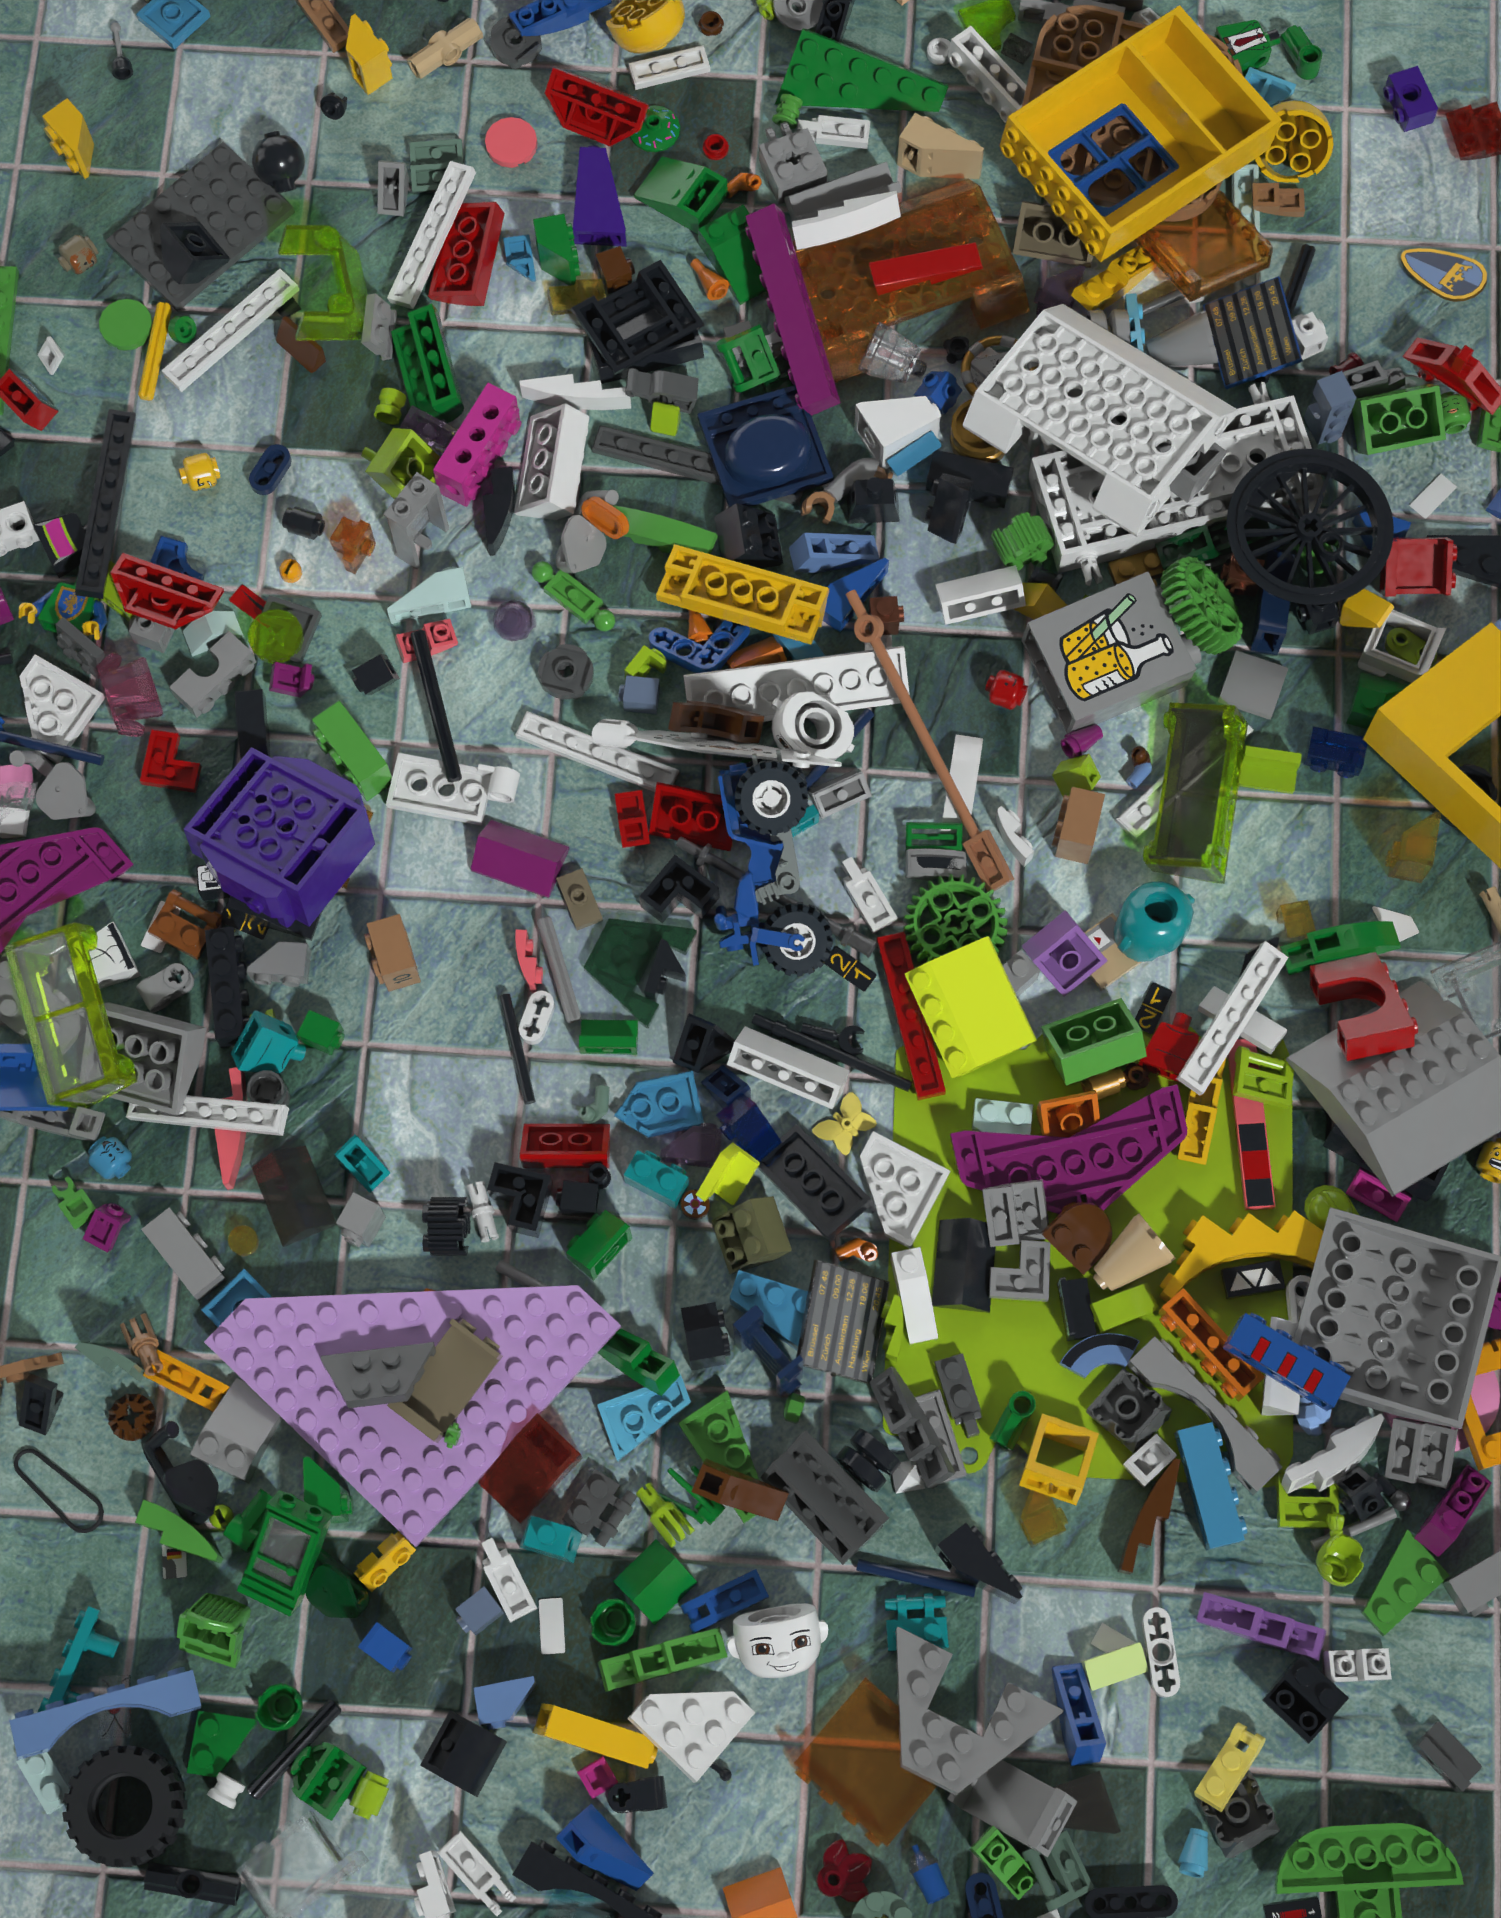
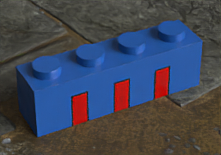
M1245 1313L1238 1319L1223 1346L1224 1350L1322 1409L1328 1411L1335 1407L1351 1377L1344 1372L1345 1368L1331 1360L1329 1362L1318 1357L1319 1353L1315 1349L1307 1345H1298L1292 1341L1293 1337L1280 1329L1273 1330L1265 1325L1267 1322L1262 1317L1251 1313L1249 1315Z

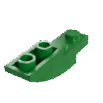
M1393 921L1359 922L1329 927L1306 933L1307 939L1280 946L1281 952L1289 957L1285 962L1289 975L1310 970L1312 965L1376 952L1379 955L1401 948Z

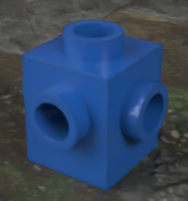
M931 371L924 377L923 383L915 392L914 397L926 396L930 403H935L940 413L945 415L955 405L958 396L963 390L957 384L956 377L950 372Z

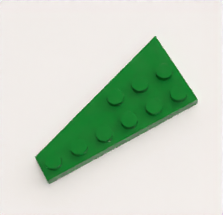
M802 28L775 105L781 104L780 98L782 94H791L803 101L802 106L939 112L949 85Z

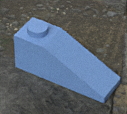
M803 533L789 547L794 572L820 573L870 564L880 560L874 535Z

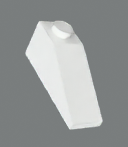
M917 1247L891 1253L890 1260L898 1296H900L909 1345L938 1339L921 1248Z

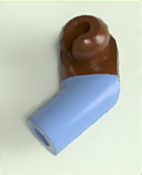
M1137 746L1131 751L1134 771L1126 779V783L1133 789H1137L1152 771L1150 755L1142 746Z

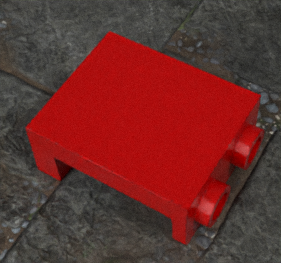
M1448 537L1393 538L1389 557L1380 572V594L1385 597H1396V594L1451 595V588L1456 586V574L1452 572L1453 561L1457 559L1456 544H1453V540Z

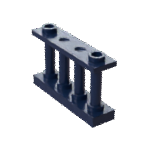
M757 1305L753 1306L733 1323L734 1344L742 1353L747 1348L750 1351L753 1350L776 1376V1393L779 1397L785 1393L790 1396L802 1385L800 1380L803 1378L804 1359L799 1355L792 1362L764 1331V1313Z

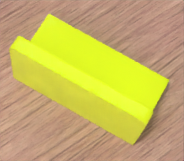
M732 1142L719 1154L697 1191L696 1196L705 1202L716 1193L729 1204L734 1205L748 1185L760 1162Z

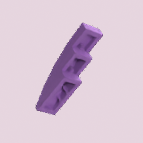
M1207 1592L1203 1594L1196 1619L1198 1623L1290 1653L1304 1655L1319 1661L1326 1635L1325 1629L1297 1622L1292 1618L1264 1611L1263 1608Z

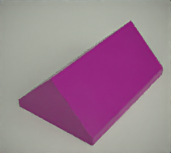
M490 820L478 835L471 871L550 898L557 881L556 878L559 876L570 848Z

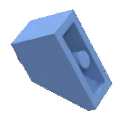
M531 1676L473 1688L479 1725H487L488 1731L505 1728V1722L513 1720L536 1686V1678Z

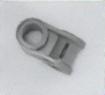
M174 963L155 975L142 980L136 986V989L149 1011L153 1013L164 1009L171 1002L191 991L195 980L184 965ZM177 975H181L182 981L180 983H177Z

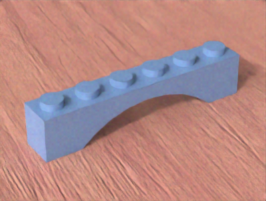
M180 1667L168 1671V1677L156 1680L155 1675L138 1679V1685L125 1688V1684H119L107 1688V1693L95 1696L94 1692L77 1696V1702L64 1705V1701H57L45 1705V1711L34 1713L33 1709H28L15 1713V1719L9 1720L17 1759L21 1760L49 1752L56 1741L72 1726L86 1717L104 1710L121 1707L143 1708L157 1711L168 1717H174L201 1709V1701L193 1670L186 1671L185 1667Z

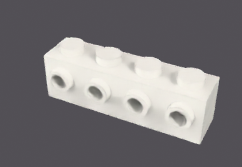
M972 26L951 39L947 55L950 64L965 76L969 85L975 87L982 94L984 101L992 105L1006 123L1007 117L1022 107L1026 84Z
M744 1027L735 1040L727 1065L830 1109L834 1108L841 1096L850 1070L748 1027Z

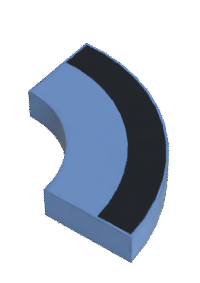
M1115 1333L1094 1335L1073 1346L1063 1357L1059 1365L1084 1379L1092 1370L1102 1365L1114 1364L1125 1368L1139 1340Z

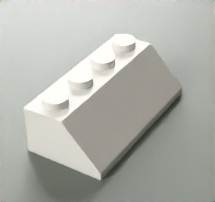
M565 403L530 417L514 514L550 520H558L574 514L590 416Z

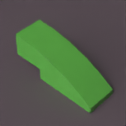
M143 1499L135 1523L163 1532L160 1544L221 1564L223 1557L198 1529L162 1506Z

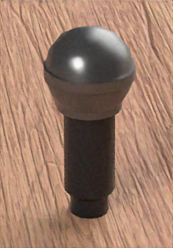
M1376 1472L1373 1477L1377 1479L1383 1488V1492L1390 1498L1389 1500L1393 1508L1398 1511L1408 1509L1412 1501L1409 1493L1397 1489L1383 1475Z

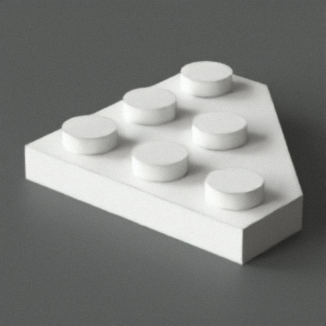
M36 654L19 676L32 734L31 738L71 747L105 699L104 694ZM38 751L57 764L64 758L63 756Z
M873 1131L860 1155V1162L884 1236L911 1249L950 1174V1170Z
M734 1691L649 1694L627 1719L695 1783L755 1712Z

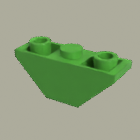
M994 1825L990 1826L969 1848L980 1862L1018 1900L1037 1881L1032 1868Z

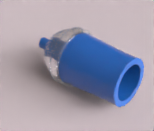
M917 1844L913 1845L912 1849L915 1854L910 1859L909 1872L916 1880L927 1904L930 1905L950 1895V1892L939 1868L937 1857L935 1858L929 1851H920Z

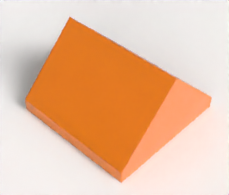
M1093 1090L1039 1101L1036 1114L1041 1135L1071 1137L1099 1122L1100 1113L1097 1091Z
M781 1867L723 1887L732 1918H797Z

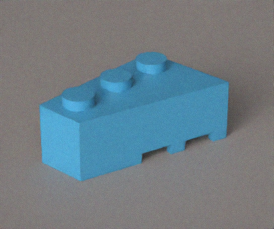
M738 1270L730 1294V1304L743 1314L757 1305L764 1313V1328L798 1353L809 1292Z

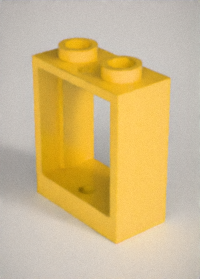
M1042 1413L1019 1486L1077 1505L1085 1484L1099 1433ZM1043 1437L1084 1451L1078 1476L1035 1462Z

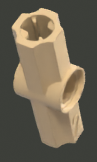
M468 18L448 32L441 30L435 33L430 38L426 47L407 58V63L413 74L417 78L422 79L443 64L450 66L457 62L461 57L462 51L482 39L483 33L477 22L473 18Z

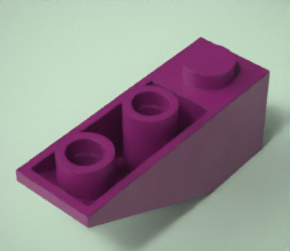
M1467 1464L1427 1517L1414 1539L1439 1557L1456 1540L1492 1482Z

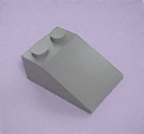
M236 1378L205 1424L190 1455L249 1484L282 1417L245 1381Z

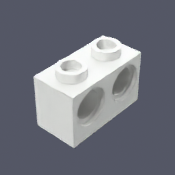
M24 501L0 509V557L4 556L8 551L17 548H27L40 540L33 526L34 522L31 513ZM19 525H25L21 530H15Z

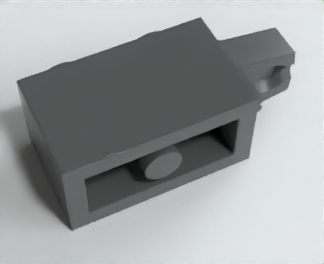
M1378 360L1343 372L1356 398L1391 392L1405 386V375L1400 367L1383 370Z

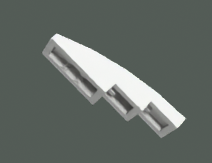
M897 191L844 200V206L818 211V217L792 221L797 250L848 238L901 217Z
M573 374L519 381L522 398L546 405L559 406L566 403L575 409L582 410L631 408L630 397L625 395L626 387L602 390L601 380L574 383Z

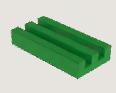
M906 822V850L945 849L962 851L963 823ZM912 829H957V834L912 833ZM912 839L957 840V845L912 844Z

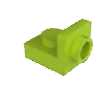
M644 645L624 669L625 680L626 675L646 677L651 670L650 665L664 674L667 670L665 656L655 648L649 649Z

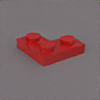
M151 729L140 777L142 785L196 793L202 766L200 763L176 760L181 738L179 733Z

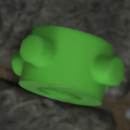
M456 1422L453 1423V1426L449 1425L444 1438L448 1448H452L453 1445L456 1446L462 1429L458 1428L459 1424Z

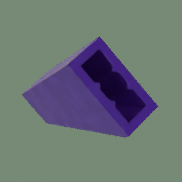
M598 146L580 147L573 219L574 243L580 245L627 247L626 228L607 150Z

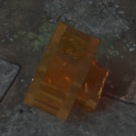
M344 516L330 537L333 549L344 555L342 560L345 569L353 574L357 573L365 557L373 553L376 545L369 523L363 520L355 522Z

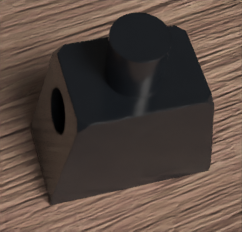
M872 477L870 479L854 481L847 496L848 524L900 522L899 500L894 480Z

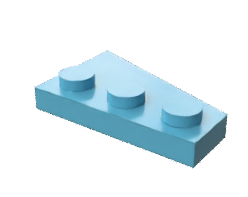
M1136 293L1126 294L1124 308L1127 309L1129 315L1130 345L1144 353L1145 331L1144 328L1140 327V319H1143L1142 303L1137 302Z
M681 1374L662 1396L643 1387L597 1404L617 1462L691 1404Z

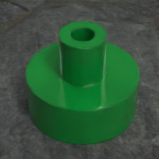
M175 316L169 323L168 332L173 341L189 343L195 338L197 328L192 318L188 316Z

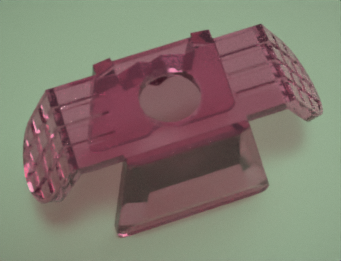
M114 652L97 665L100 679L118 733L120 735L140 737L144 734L145 728L134 720L162 716L163 710L146 658L141 657L119 667L122 658L118 653ZM125 706L127 712L117 716L115 707Z

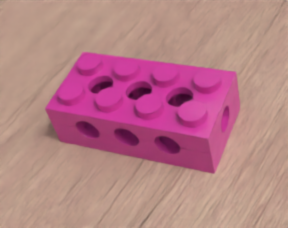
M487 383L433 469L436 484L440 488L441 495L465 507L469 505L471 500H475L481 490L480 485L485 478L488 479L491 476V469H494V463L498 456L502 457L508 447V440L512 435H516L521 427L516 396Z

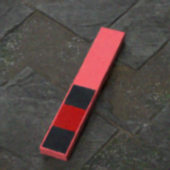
M1237 1039L1227 1058L1245 1210L1274 1209L1275 1199L1264 1105L1261 1102L1233 1095L1236 1069L1235 1052L1239 1046L1249 1048L1251 1052L1257 1053V1046L1246 1039ZM1249 1063L1248 1067L1259 1070V1065Z

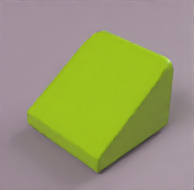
M655 401L652 408L651 431L676 436L681 421L680 407Z

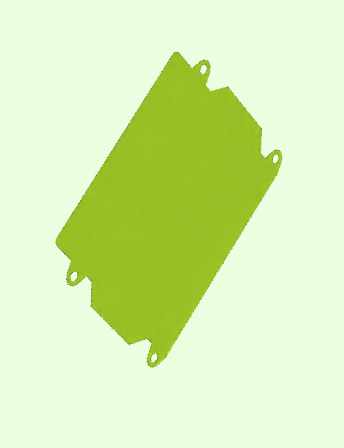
M1189 1027L1188 1031L1197 1033L1192 1027ZM1142 1030L1146 1048L1154 1033L1149 1034ZM1043 1034L1025 1050L1018 1049L966 1075L951 1078L938 1047L934 1046L946 1094L919 1101L917 1100L904 1046L899 1047L896 1052L895 1074L912 1081V1085L908 1092L895 1087L893 1142L950 1170L943 1188L911 1249L921 1248L931 1301L939 1221L973 1218L987 1223L983 1191L968 1187L961 1182L950 1134L955 1132L975 1131L972 1129L975 1099L1033 1105L1030 1135L1042 1136L1036 1114L1039 1101L1084 1093L1081 1081L1065 1085L1046 1052ZM1283 1039L1271 1055L1263 1053L1257 1047V1053L1278 1059L1290 1056ZM1140 1059L1132 1063H1139ZM1226 1059L1206 1165L1177 1159L1178 1144L1104 1210L1112 1227L1111 1245L1133 1217L1140 1214L1176 1258L1172 1263L1114 1291H1111L1108 1287L1103 1290L1093 1278L1096 1274L1093 1268L1099 1260L1083 1275L1050 1243L1049 1300L1047 1302L991 1298L990 1313L933 1307L938 1339L910 1345L903 1318V1335L897 1362L885 1358V1370L889 1367H894L914 1397L940 1389L960 1454L966 1447H972L978 1453V1459L974 1464L968 1465L963 1462L966 1473H975L981 1470L987 1463L995 1445L989 1438L1003 1414L1009 1399L1018 1391H1026L1034 1397L1036 1407L1017 1444L1027 1455L1029 1454L1036 1428L1043 1413L1099 1433L1086 1478L1136 1480L1123 1467V1464L1133 1453L1086 1413L1087 1408L1122 1369H1126L1129 1373H1134L1127 1365L1124 1368L1119 1365L1106 1364L1092 1370L1084 1379L1059 1365L1066 1353L1084 1339L1066 1340L1057 1282L1062 1277H1066V1280L1087 1278L1091 1304L1148 1282L1160 1310L1167 1302L1159 1297L1164 1290L1159 1285L1169 1272L1175 1275L1180 1268L1176 1262L1185 1249L1190 1252L1192 1251L1183 1245L1187 1238L1183 1232L1192 1219L1198 1222L1202 1215H1204L1230 1235H1233L1228 1230L1238 1217L1244 1219L1250 1213L1278 1233L1274 1229L1283 1215L1289 1217L1293 1212L1292 1096L1291 1106L1286 1109L1263 1103L1275 1199L1274 1209L1245 1210L1229 1067L1228 1059ZM1128 1064L1119 1066L1122 1072L1126 1070ZM1259 1066V1070L1281 1075L1279 1070ZM1150 1073L1148 1075L1150 1081L1145 1088L1131 1090L1126 1086L1121 1088V1091L1116 1094L1099 1099L1100 1121L1163 1087L1178 1085L1185 1116L1190 1088L1182 1083ZM1134 1074L1133 1077L1137 1079L1139 1078V1075ZM1085 1194L1080 1195L1081 1201L1086 1202ZM1047 1211L1049 1224L1059 1214ZM890 1238L887 1301L892 1302L894 1294L898 1295L890 1260L891 1253L910 1248ZM1047 1239L1031 1240L1049 1242ZM1020 1244L996 1246L994 1267L1019 1269ZM1247 1258L1218 1265L1201 1273L1183 1288L1229 1337L1238 1319L1245 1313L1249 1315L1253 1313L1262 1317L1267 1322L1265 1325L1270 1327L1271 1317H1278L1289 1321L1286 1286L1293 1279V1262L1280 1260L1285 1289L1281 1291L1226 1299L1221 1275L1222 1269L1279 1260L1272 1258ZM1159 1310L1100 1332L1094 1317L1097 1335L1115 1333L1139 1340L1130 1360L1152 1338L1156 1337L1159 1341L1161 1339L1165 1340L1173 1348L1174 1352L1172 1354L1179 1362L1183 1360L1188 1363L1195 1371L1193 1376L1201 1384L1205 1382L1215 1391V1398L1222 1406L1224 1404L1230 1406L1238 1416L1236 1420L1243 1427L1249 1426L1258 1435L1259 1439L1257 1441L1264 1449L1267 1447L1272 1449L1280 1458L1278 1463L1282 1468L1277 1473H1285L1293 1457V1415H1261L1265 1378L1238 1402L1235 1397L1230 1399L1220 1388L1222 1383L1215 1375L1211 1377L1201 1368L1200 1362L1202 1361L1195 1353L1189 1354L1179 1342L1181 1338L1175 1331L1169 1332L1159 1321L1161 1318L1158 1314ZM886 1328V1335L888 1332L894 1333V1330ZM962 1353L982 1416L976 1419L980 1433L971 1438L966 1437L963 1424L956 1425L954 1419H951L934 1365L935 1361ZM1147 1387L1149 1390H1154L1160 1394L1163 1402L1172 1409L1169 1420L1156 1433L1176 1453L1177 1456L1174 1459L1181 1460L1174 1433L1178 1430L1212 1421L1206 1413L1186 1398L1164 1389ZM1018 1398L1013 1403L1017 1412L1026 1413L1029 1411L1030 1406L1026 1399ZM883 1416V1429L885 1432L892 1436H898V1434L890 1432ZM1043 1437L1035 1462L1078 1476L1084 1451ZM1222 1438L1223 1446H1219L1220 1451L1228 1452ZM1180 1461L1176 1482L1187 1483L1183 1464ZM1166 1467L1163 1470H1161L1151 1481H1157V1479L1160 1477V1475L1163 1473ZM1276 1474L1263 1487L1275 1486Z

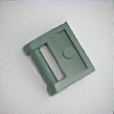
M1067 1830L1060 1834L1049 1856H1044L1062 1893L1058 1896L1039 1856L1041 1854L1032 1848L1021 1853L1025 1862L1029 1861L1047 1900L1045 1905L1049 1912L1095 1889Z

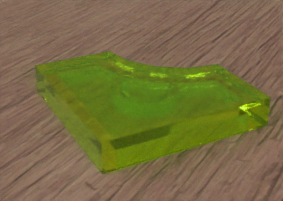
M987 0L958 10V16L964 30L972 26L994 51L1001 49L1000 35L1002 30L1016 19V14L1009 0Z

